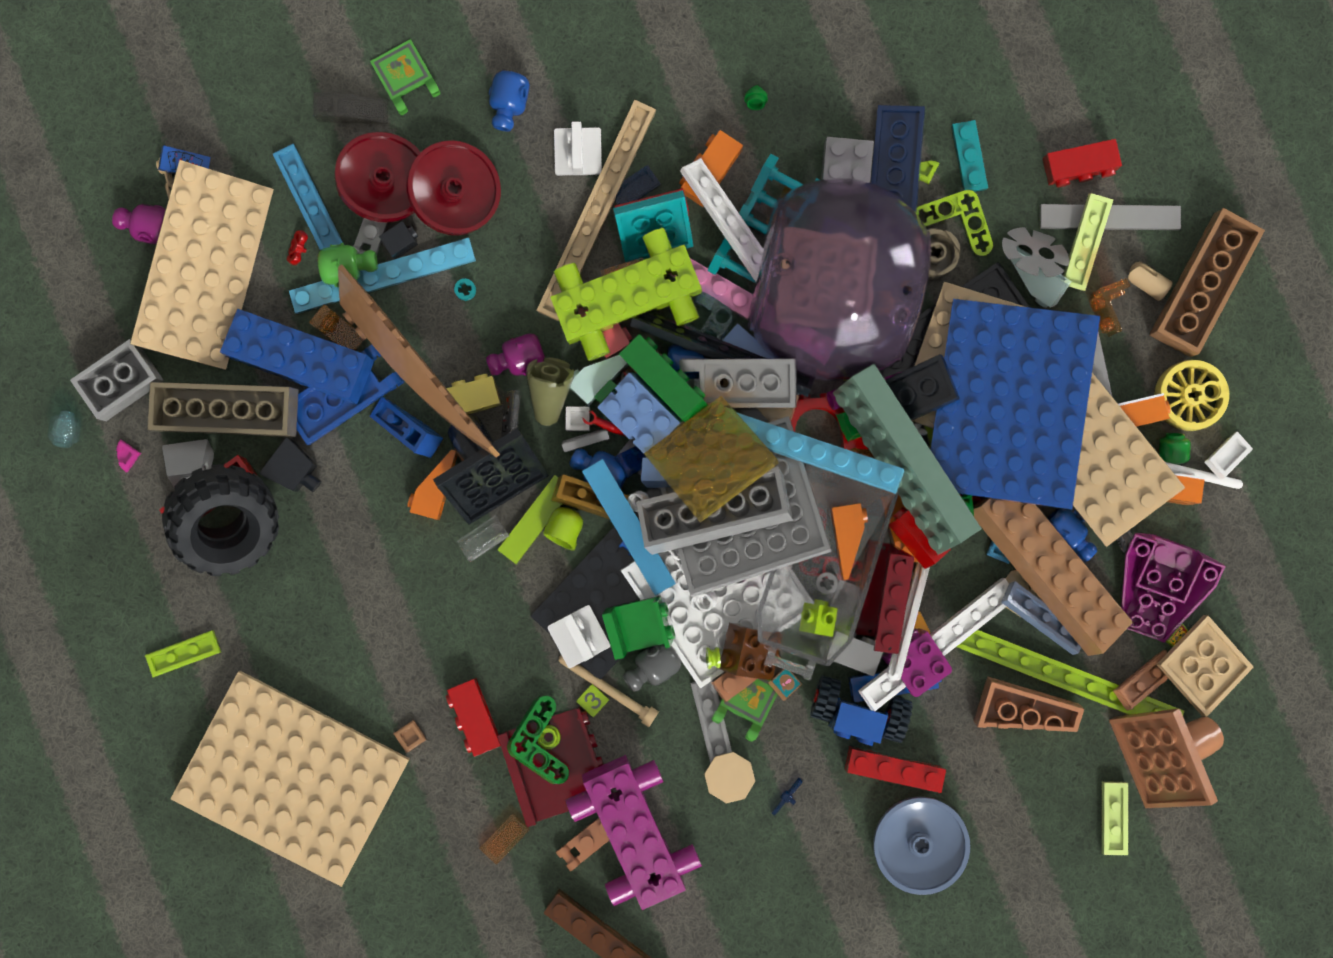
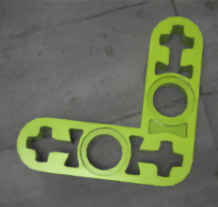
M964 190L917 207L916 216L919 215V210H923L924 213L932 211L929 206L934 205V213L938 217V219L933 220L934 216H929L926 218L925 223L922 220L916 219L917 226L925 227L960 215L973 253L984 256L991 252L993 248L992 238L979 198L974 191ZM964 194H967L968 197H973L974 201L970 203L972 210L975 208L978 210V212L970 213L966 217L964 212L969 211L966 204L962 205L961 200L964 199ZM948 202L951 205V212L948 215L939 213L938 207L940 203ZM973 216L981 220V226L977 230H972L968 226V220ZM984 230L985 235H980L982 241H987L988 243L984 252L981 249H976L975 245L979 244L977 237L972 239L971 234Z

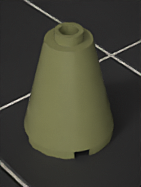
M544 358V362L537 363L536 359L530 362L526 369L535 420L544 426H550L558 421L574 379V369L571 370L569 368L570 364L560 359Z

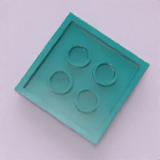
M683 190L613 208L626 264L650 258L642 237L657 229H665L672 249L681 245H685L686 248L694 247Z

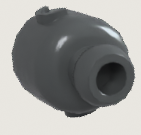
M661 644L648 647L636 655L635 664L637 668L626 671L623 679L633 692L639 691L647 681L651 685L657 686L680 670L682 662L672 646L665 648V645Z

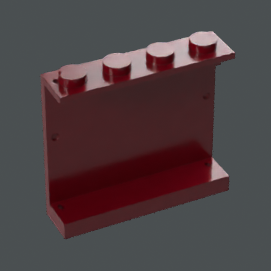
M869 540L854 633L875 637L874 651L898 654L915 557L892 543Z
M581 707L554 715L547 724L555 726L561 734V740L555 748L542 749L568 767L569 777L562 784L549 783L508 753L507 744L517 728L498 734L501 749L527 827L536 825L538 821L568 812L565 800L586 791L582 774L604 765L602 757L596 756L594 748L598 747L594 733L589 734L586 725L590 724L587 712H582ZM536 722L526 725L529 733L533 734L536 732ZM548 732L544 738L550 742L553 740V735ZM524 736L522 742L515 743L517 747L516 752L523 751L524 749L521 747L523 741L531 740V738ZM537 753L533 757V764L536 767L542 766L544 758L541 754ZM548 766L545 769L551 770L555 773L554 779L561 778V775L559 774L560 768L552 769Z

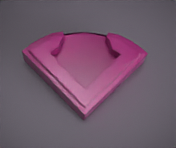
M121 439L118 442L116 451L119 466L125 472H128L141 453Z

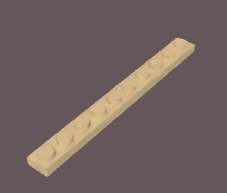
M634 100L556 269L567 264L576 263L581 274L656 113V109ZM553 274L537 308V312L559 321L550 296L561 293L555 274Z

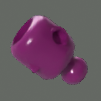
M141 204L136 206L132 212H129L126 208L120 207L115 209L113 213L112 224L119 230L129 229L131 237L136 241L156 245L166 209L159 205Z
M529 333L505 341L502 344L503 353L490 354L486 357V361L491 375H499L503 370L509 369L512 375L527 376L526 369L528 364L536 359L537 363L544 362L545 356L537 335Z

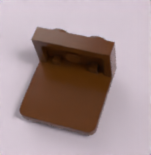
M729 622L719 669L736 676L771 680L775 672L782 635L776 632L751 629Z

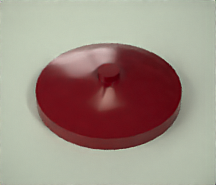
M372 132L356 137L342 149L336 161L334 179L339 196L354 213L371 221L395 222L409 217L415 212L407 196V175L412 163L421 152L405 138L391 133Z
M441 141L430 145L416 157L407 175V196L413 211L425 225L443 234L465 235L480 229L492 218L500 202V179L493 163L482 151L464 142Z

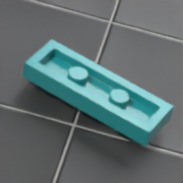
M976 121L952 124L963 190L974 192L987 190L988 184Z

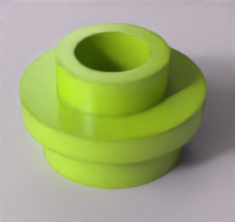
M547 725L537 740L538 744L545 749L555 748L561 740V734L555 726ZM548 732L553 735V740L550 742L544 738Z

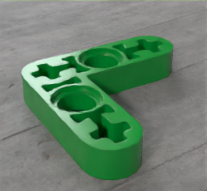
M540 696L533 701L507 744V750L513 758L549 783L562 784L569 777L568 767L535 744L556 710V703L552 697ZM547 702L546 707L548 711L541 712L539 717L534 716L533 713L539 714L542 710L540 703ZM529 720H534L537 724V730L533 734L529 733L526 729ZM524 736L531 738V740L527 739L523 741L521 747L524 749L523 751L516 752L517 747L515 746V743L522 742ZM537 753L541 754L544 758V762L540 767H536L533 764V757ZM548 766L552 769L560 768L559 774L561 775V778L554 779L555 773L551 770L545 769Z

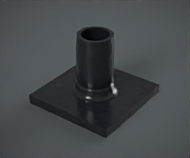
M469 415V417L500 455L498 457L493 456L451 425L448 429V436L461 462L433 479L438 489L468 525L549 476L518 428L494 442L484 424L474 415Z

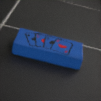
M162 146L158 170L175 174L179 160L209 169L211 157Z

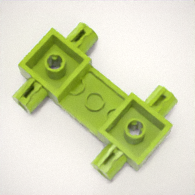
M664 228L651 231L642 237L650 258L597 279L583 283L576 263L564 265L554 271L561 293L550 296L567 342L570 345L581 341L588 361L610 353L603 334L604 331L614 328V324L657 308V310L670 306L677 326L685 325L699 318L692 297L702 293L701 285L685 245L672 249ZM668 273H672V275H677L675 277L674 282H671L669 279H664L667 277ZM583 307V309H588V311L585 312L586 316L581 317L580 314L576 315V312H579V308Z

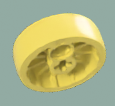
M1186 360L1169 367L1160 376L1154 395L1164 393L1165 400H1167V397L1178 398L1177 401L1170 404V408L1179 403L1181 404L1176 414L1171 410L1169 414L1170 419L1165 421L1169 425L1184 431L1201 430L1213 425L1222 417L1229 402V387L1223 374L1213 365L1200 360ZM1183 369H1188V382H1186L1181 372ZM1194 370L1201 371V375L1194 384ZM1174 374L1181 386L1172 381ZM1206 375H1207V376L1210 378V380H1211V381L1202 383L1203 380H1204V378L1206 377ZM1169 385L1178 393H1168L1167 386ZM1206 386L1212 387L1214 390V395L1211 398L1205 394ZM1188 393H1195V397L1189 398ZM1216 400L1214 408L1207 404ZM1199 405L1211 413L1207 418H1205ZM1185 408L1186 421L1182 420V418L1180 417ZM1193 409L1199 419V423L1192 422Z

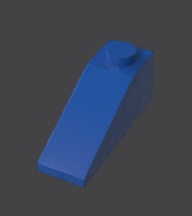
M381 397L370 415L372 419L416 454L432 458L443 440V437L428 425L384 397Z

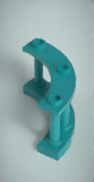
M770 154L739 214L747 226L781 243L775 256H769L773 264L776 265L782 252L783 233L753 218L754 215L751 212L756 202L759 204L762 202L794 219L790 228H796L809 202H815L820 192L816 188L821 180L816 178L811 188L779 172V168L775 167L779 158ZM768 179L771 181L774 179L806 197L799 211L766 194L767 191L763 189ZM724 238L707 271L716 275L720 267L723 269L726 267L756 283L746 267L730 259L731 256L728 253L733 248L727 239ZM772 279L757 286L753 296L758 297L761 290L766 291Z

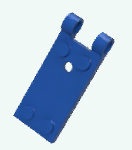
M370 345L361 352L368 355L374 361L377 359V355L381 357V354L373 345ZM371 370L357 405L315 389L307 388L298 394L297 431L305 443L311 445L388 392L396 389L397 386L402 385L405 381L397 372H394L379 382Z

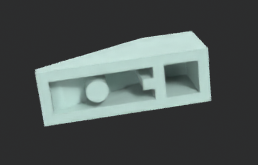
M1017 246L1018 253L1023 256H1031V254ZM1021 258L1011 259L1014 266ZM1015 266L1030 294L1036 298L1035 301L1046 308L1057 305L1072 282L1061 274L1054 277H1046L1040 267L1038 276H1035Z
M620 355L586 366L581 371L577 369L574 371V379L570 389L590 406L599 390L610 379L614 381L629 364Z

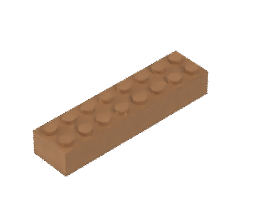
M982 497L973 506L974 518L1088 656L1104 654L1133 623L1035 504Z

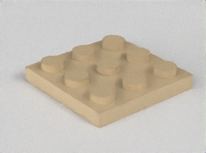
M1203 615L1156 664L1195 709L1205 717L1219 705L1253 668V665L1208 615Z

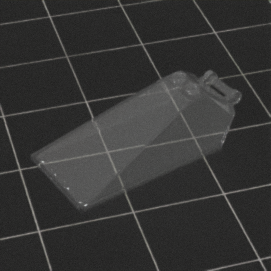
M806 463L805 468L832 552L770 571L757 610L758 641L763 645L769 646L764 665L769 667L774 665L800 674L804 679L810 680L816 663L830 666L852 642L898 493L894 494ZM861 503V508H866L868 522L864 523L865 528L849 579L842 580L830 509ZM829 572L838 578L839 586L834 593L824 594L818 590L816 581L820 574ZM827 576L824 577V582L821 581V586L826 587L827 590L832 589L831 585L834 586V581L829 580ZM814 599L829 602V607L838 608L833 637L799 631L804 602L814 604ZM777 649L808 660L807 666L775 656Z

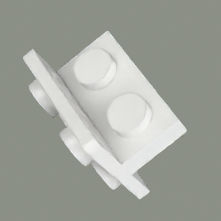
M572 122V128H556L554 130L555 174L557 176L600 175L602 171L601 129L582 128L581 122Z
M590 605L548 626V630L568 668L589 660L611 646Z

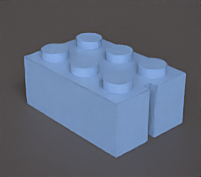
M628 373L615 387L618 392H611L597 407L629 439L635 438L633 443L647 457L656 456L686 424L637 373Z

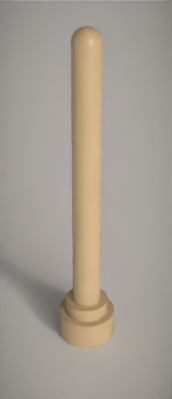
M561 655L559 657V662L568 668L566 662L564 661ZM580 664L568 668L638 714V718L642 720L641 723L647 727H650L659 713L652 706L651 708L641 706L604 680L596 678Z

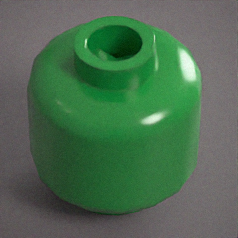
M1166 433L1165 437L1159 440L1158 454L1164 462L1181 466V464L1187 463L1190 460L1191 442L1185 438V434Z

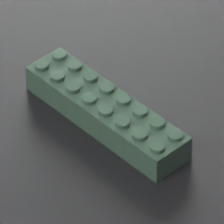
M875 364L854 375L833 392L838 405L844 409L851 425L857 429L864 445L870 449L875 459L904 469L905 472L897 493L901 497L903 505L914 517L918 528L927 537L930 547L938 555L962 543L982 529Z

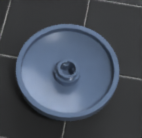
M911 797L894 804L883 814L875 829L873 851L879 869L894 886L908 893L928 895L948 888L961 876L970 855V839L963 820L947 804L930 797Z

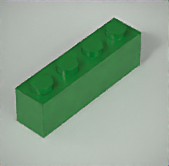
M639 334L619 355L688 425L708 405L703 400L706 395L697 386L692 389L687 383L690 380L681 369L676 372L671 367L674 362L665 353L660 356L655 351L658 346L649 337L645 340Z

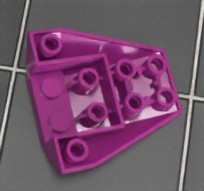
M1134 533L1125 553L1121 608L1133 622L1127 629L1165 643L1216 588L1226 566L1196 549L1160 536Z

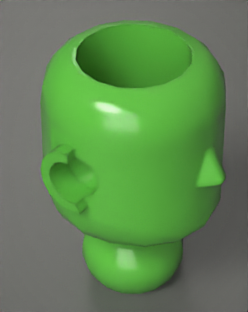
M341 243L338 245L331 244L330 247L323 248L318 253V269L321 280L325 284L334 285L335 287H339L338 267L341 264L356 280L360 277V271L374 272L378 269L377 255L373 250H367L362 254H358L355 247Z

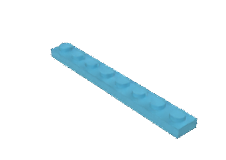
M465 238L378 264V269L374 272L360 271V277L357 281L370 293L476 261L470 239ZM323 281L289 291L296 314L340 301L339 287L325 284Z
M725 408L721 409L713 429L716 433L896 494L905 472L903 468Z

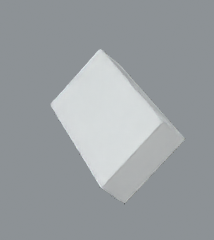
M1235 432L1204 463L1221 480L1253 448L1238 432Z

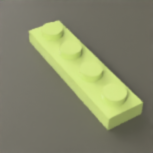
M1092 193L1088 194L1069 255V265L1066 266L1063 275L1072 281L1068 287L1081 291L1086 290L1113 199Z

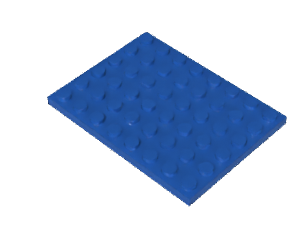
M953 299L944 359L960 399L936 410L931 452L959 494L1072 510L1100 316Z

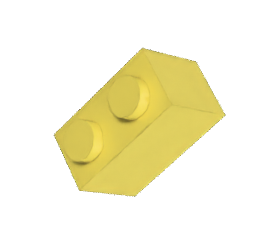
M488 374L475 376V381L468 383L465 380L451 383L452 387L446 388L467 415L502 405L493 376L488 377Z

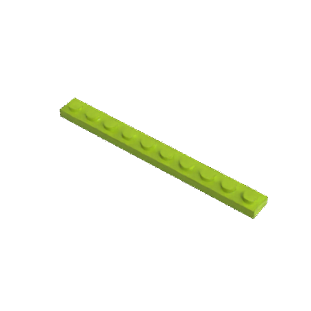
M976 630L956 646L1128 715L1179 709L1147 696L1133 709L1126 710L1113 692L1119 685L980 630Z

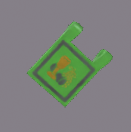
M411 39L370 61L400 115L408 112L401 97L423 84H426L432 97H437L441 94Z
M757 679L727 702H724L722 699L712 717V721L719 724L723 721L727 710L752 723L745 738L753 742L757 739L778 694L768 684L770 680Z

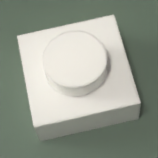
M566 407V431H590V425L585 424L582 419L583 417L587 422H590V407Z

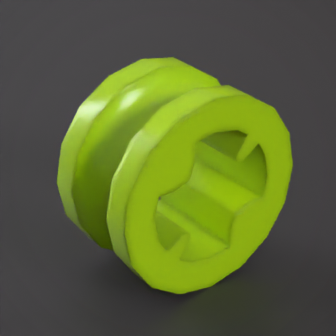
M709 647L706 648L707 669H711L712 666L720 668L719 647H715L714 650H711Z

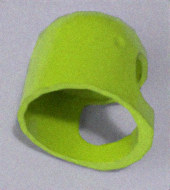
M558 507L552 512L543 535L557 545L574 551L577 546L578 535L583 527L582 516L570 508Z

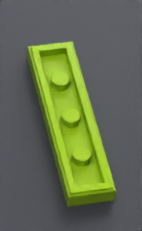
M556 475L550 480L498 548L499 552L515 564L520 561L546 527L552 512L562 506L561 503L551 500L558 480Z

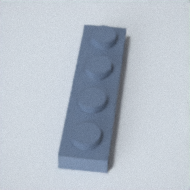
M1016 581L1009 583L1001 603L1072 655L1078 654L1081 649L1080 645L1046 604Z

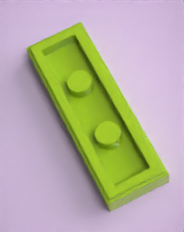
M214 630L146 654L145 657L152 677H156L221 653Z

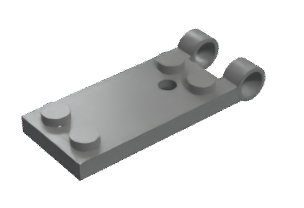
M796 358L679 359V367L683 372H699L700 390L706 395L703 400L708 404L705 408L797 407ZM721 379H727L729 385L722 387L720 384Z

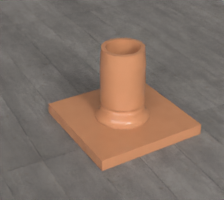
M1180 708L1117 716L1109 720L1145 808L1207 806L1218 802L1201 761L1219 750L1224 743L1223 733L1214 720L1209 717H1200L1185 723Z

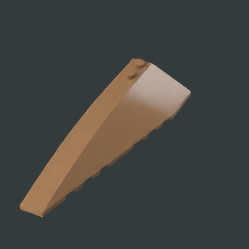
M341 264L338 267L340 305L346 311L342 315L351 325L355 323L358 326L355 329L358 335L363 340L367 338L397 374L439 415L493 456L498 457L500 454L374 299Z

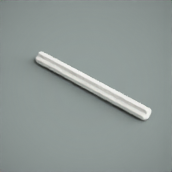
M919 562L916 563L908 593L898 654L892 653L887 671V676L892 681H899L901 679L930 567L924 569Z

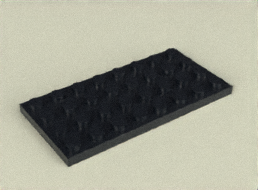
M650 488L646 494L649 498L661 496L662 492L659 488ZM634 511L635 515L637 516V518H638V520H639V514H638V512H635V511ZM615 527L609 531L531 615L549 634V625L590 605L609 641L602 617L605 609L640 600L620 571L633 562L634 559L628 555L629 552L623 546L619 547L623 540ZM610 646L589 660L581 662V664L591 674L601 680L620 659L615 660Z

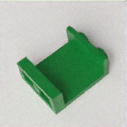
M661 595L605 609L602 617L615 660L624 658L627 652L661 644H664L665 648L671 647L673 639H675V631L673 625L668 623L667 616H669L667 603L662 602Z

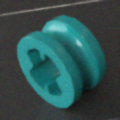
M465 278L457 281L454 291L459 299L468 301L475 296L476 287L471 280ZM462 284L472 288L471 291H468L469 295L465 296L463 293H459V288L462 289Z

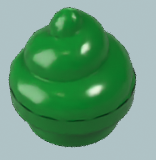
M755 85L746 92L744 100L749 109L761 110L768 101V95L761 87Z

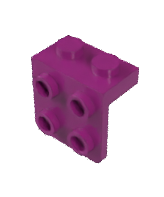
M914 628L901 680L912 696L919 697L952 672V667L928 631ZM884 653L881 656L888 665L892 653Z

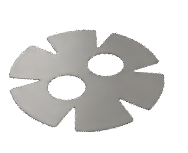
M1021 227L1007 232L1016 241L1007 238L1002 240L1003 251L1007 258H1021L1015 266L1029 274L1038 276L1040 267L1046 277H1054L1064 272L1056 263L1064 266L1069 265L1068 253L1063 245L1050 246L1056 240L1052 236L1033 230L1031 237L1027 229ZM1017 246H1028L1032 250V255H1021L1017 251ZM1044 247L1052 250L1054 258L1046 259L1039 254V249Z

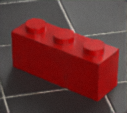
M1116 139L1047 153L1042 158L1048 185L1056 184V187L1067 186L1070 184V181L1076 179L1079 180V183L1092 180L1093 176L1100 174L1102 178L1115 175V171L1122 166Z
M474 678L448 689L446 700L451 709L454 708L457 717H455V722L459 731H464L466 736L464 744L468 753L472 752L475 757L501 746L498 739L499 733L477 679Z

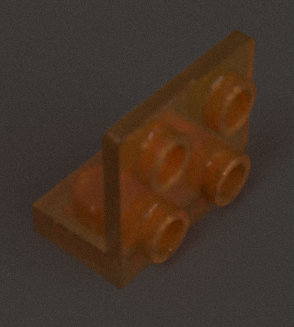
M1127 278L1100 288L1091 294L1090 305L1094 312L1098 311L1101 318L1099 327L1103 334L1107 333L1108 337L1122 331L1111 301L1125 295L1124 290L1131 287Z

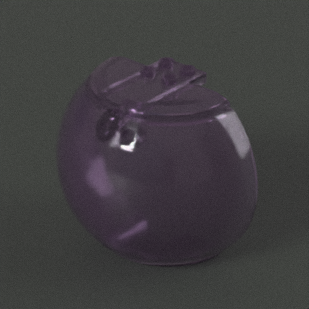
M830 178L810 182L784 194L783 198L778 197L770 211L759 271L749 307V331L754 332L753 336L771 357L796 359L797 372L815 377L818 380L848 381L851 377L873 364L881 372L892 366L895 362L898 363L903 358L916 330L930 272L931 235L920 217L905 201L889 190L870 182L851 178ZM782 260H786V264L789 265L787 269H783L780 266ZM903 288L908 291L907 295H904Z

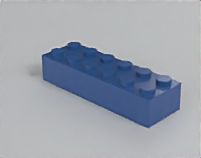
M240 309L236 311L220 350V353L229 359L356 405L374 363V360L366 354Z

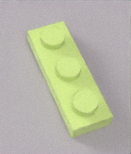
M1102 781V854L1128 855L1127 782Z

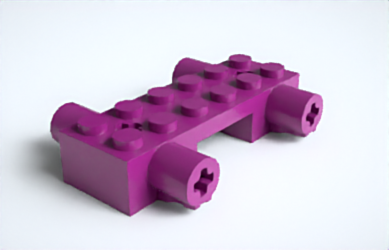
M624 755L582 774L586 791L572 796L565 801L574 822L597 812L624 870L625 875L605 883L606 891L613 906L636 897L641 909L644 910L686 891L682 875L702 867V864L693 844L676 852H670L647 805L643 791L664 782L655 760L632 769L627 756ZM612 788H616V790H618V791H617V792H611V789H612Z

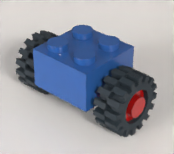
M821 676L812 701L810 717L830 722L829 726L834 730L833 733L839 737L850 739L851 735L856 736V740L873 746L874 742L881 743L882 738L899 743L903 741L912 715V701L893 696L887 706V711L884 713L878 710L872 711L868 707L840 700L838 696L840 694L841 681Z

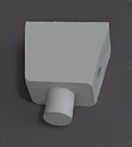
M207 439L162 445L167 477L173 487L183 477L186 479L191 477L192 471L202 468V470L211 469L214 451Z

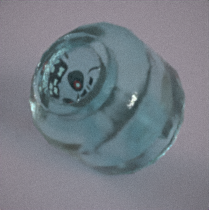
M61 411L60 414L50 418L47 437L54 446L70 448L79 441L82 423L78 418L74 417V413Z

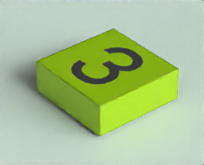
M591 684L576 702L594 717L610 699L596 686Z

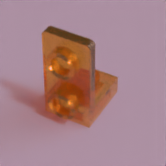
M324 304L309 322L333 342L346 348L356 350L363 342V339L358 335L354 327Z

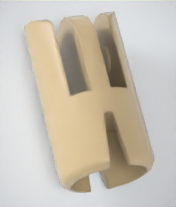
M1135 262L1131 266L1128 277L1129 281L1157 301L1162 300L1171 289L1172 281L1142 262Z

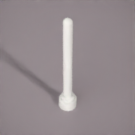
M1165 462L1173 473L1205 477L1207 482L1240 489L1243 486V482L1239 479L1225 477L1219 480L1214 473Z

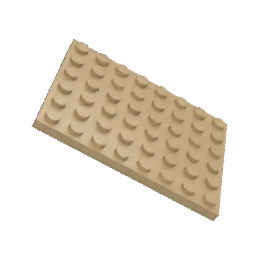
M238 671L176 787L171 800L342 887L410 758L256 678Z

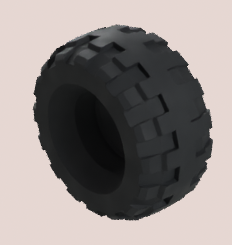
M222 464L211 465V469L207 470L199 468L192 471V476L188 479L183 477L174 486L175 491L170 492L164 503V513H162V524L167 544L179 562L187 564L189 569L200 574L206 571L210 576H221V573L234 575L240 573V570L247 566L251 568L256 565L261 555L263 557L267 555L273 546L272 542L275 541V537L278 535L279 515L275 500L268 486L266 487L261 478L254 473L246 472L244 468L233 465L230 468H225ZM218 506H234L241 510L234 522L222 528H207L198 524L200 518L207 511Z

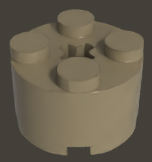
M941 229L926 230L913 244L912 269L917 275L926 280H937L945 277L955 268L959 261L960 244L957 238L949 231ZM935 252L938 253V256H937V257H936V256H935V257H932V256H931V253H935Z

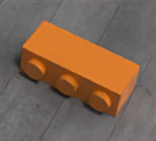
M719 130L717 135L712 134L705 145L708 148L703 155L699 153L694 160L696 161L701 158L718 184L721 183L743 149L741 143ZM683 176L679 184L682 185L681 189L683 188L685 196L704 207Z

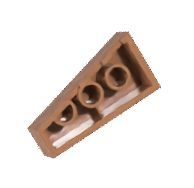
M987 676L974 723L977 727L1022 728L1025 730L1045 729L1047 731L1077 732L1084 708L1076 702Z

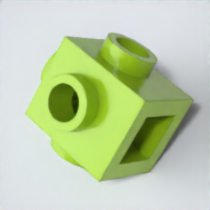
M814 599V604L804 602L799 631L833 637L838 608L829 607V602Z

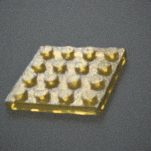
M722 396L644 453L646 458L699 522H702L779 464L772 452Z

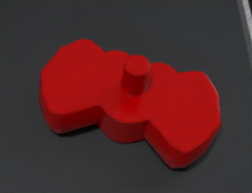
M303 230L296 231L288 251L289 255L287 256V261L291 265H297L301 261V253H306L307 251L304 248V244L308 239V234Z

